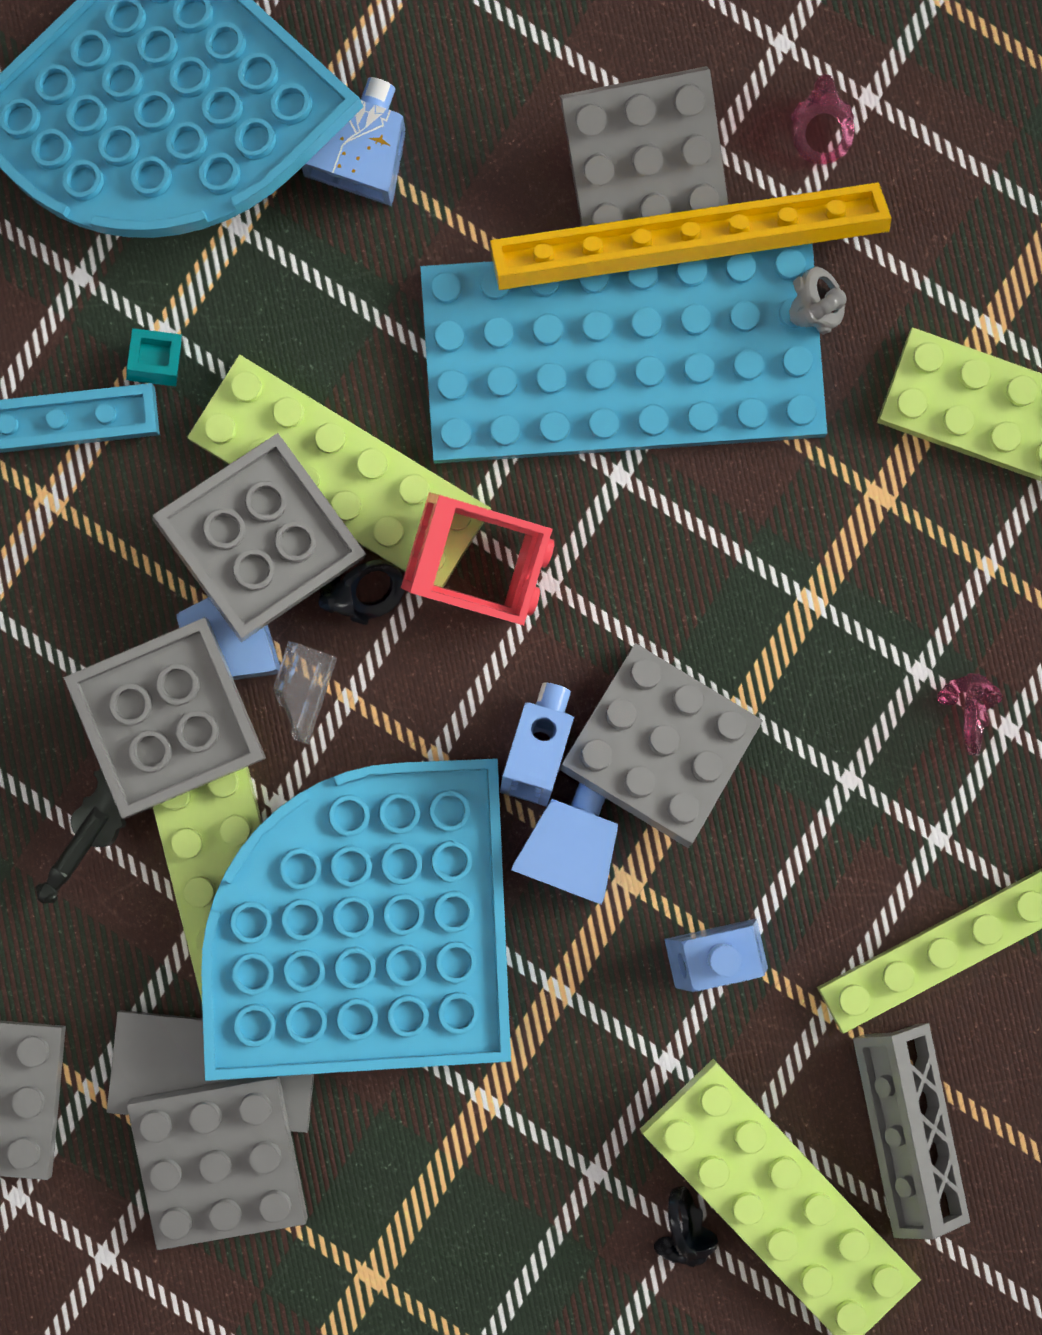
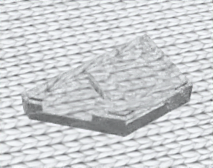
M288 641L273 690L279 705L284 707L292 726L290 732L293 739L309 745L337 657Z

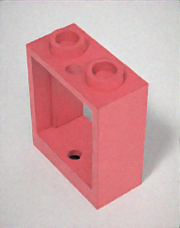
M429 492L401 589L429 599L524 625L527 615L531 616L534 613L539 601L540 589L536 587L541 567L546 568L553 554L554 540L550 539L553 529ZM455 513L525 534L504 605L434 585Z

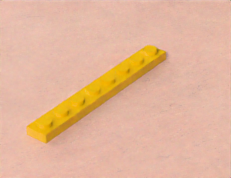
M878 182L490 240V247L499 290L884 233L890 230L891 215Z

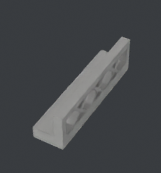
M929 1023L915 1024L891 1033L864 1034L853 1038L893 1237L934 1240L970 1223ZM913 1039L918 1056L915 1066L910 1062L907 1041ZM922 1091L926 1095L928 1105L925 1116L921 1114L919 1105ZM932 1141L936 1144L938 1153L935 1167L931 1163L929 1154ZM943 1192L946 1193L950 1215L944 1218L942 1217L940 1199Z

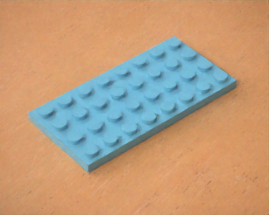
M813 243L499 290L493 261L420 266L434 464L822 438L827 435L820 333L816 327L796 326L791 322L789 315L792 302L797 297L793 281L799 276L802 277L804 272L814 267Z

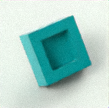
M132 328L126 380L176 387L182 334Z

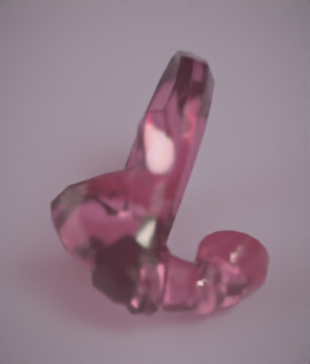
M828 74L819 76L812 93L804 102H799L791 114L794 147L802 158L818 165L834 163L843 157L851 147L854 137V116L851 107L847 102L841 100L836 90L835 82ZM830 114L837 118L841 124V141L832 151L818 153L811 149L806 142V127L816 115Z
M969 673L967 676L952 679L949 683L945 684L943 689L937 694V701L944 705H954L958 702V694L961 692L966 693L964 744L968 755L977 756L981 751L983 730L989 726L987 710L1000 703L1003 695L1000 689L991 684L986 677L981 674Z

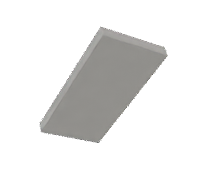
M125 1010L117 1012L107 1113L129 1115L127 1103L131 1098L239 1080L205 1081L203 1018ZM314 1074L280 1076L290 1131L307 1133L310 1122Z

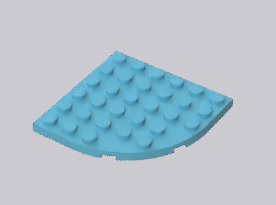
M76 0L0 73V169L37 204L59 218L79 227L122 237L156 238L180 235L227 221L273 194L363 108V105L355 93L253 0Z
M498 759L392 763L373 765L344 772L321 781L297 794L276 809L255 829L239 849L226 870L214 896L206 923L201 971L205 1081L511 1062Z

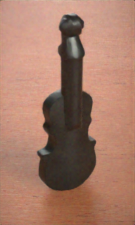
M101 768L94 772L98 782L95 792L90 797L83 799L82 806L72 814L70 819L71 827L75 834L50 869L47 881L38 884L35 888L37 900L43 904L55 903L57 901L58 890L70 879L90 847L110 846L115 842L119 830L126 826V821L121 818Z

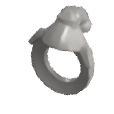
M813 267L804 272L802 277L799 276L793 281L797 297L792 302L789 310L790 320L793 324L800 327H816L819 333L824 335L830 333L831 329L837 327L842 322L847 297L828 271L820 267ZM818 279H822L830 288L825 298L821 300L817 290Z

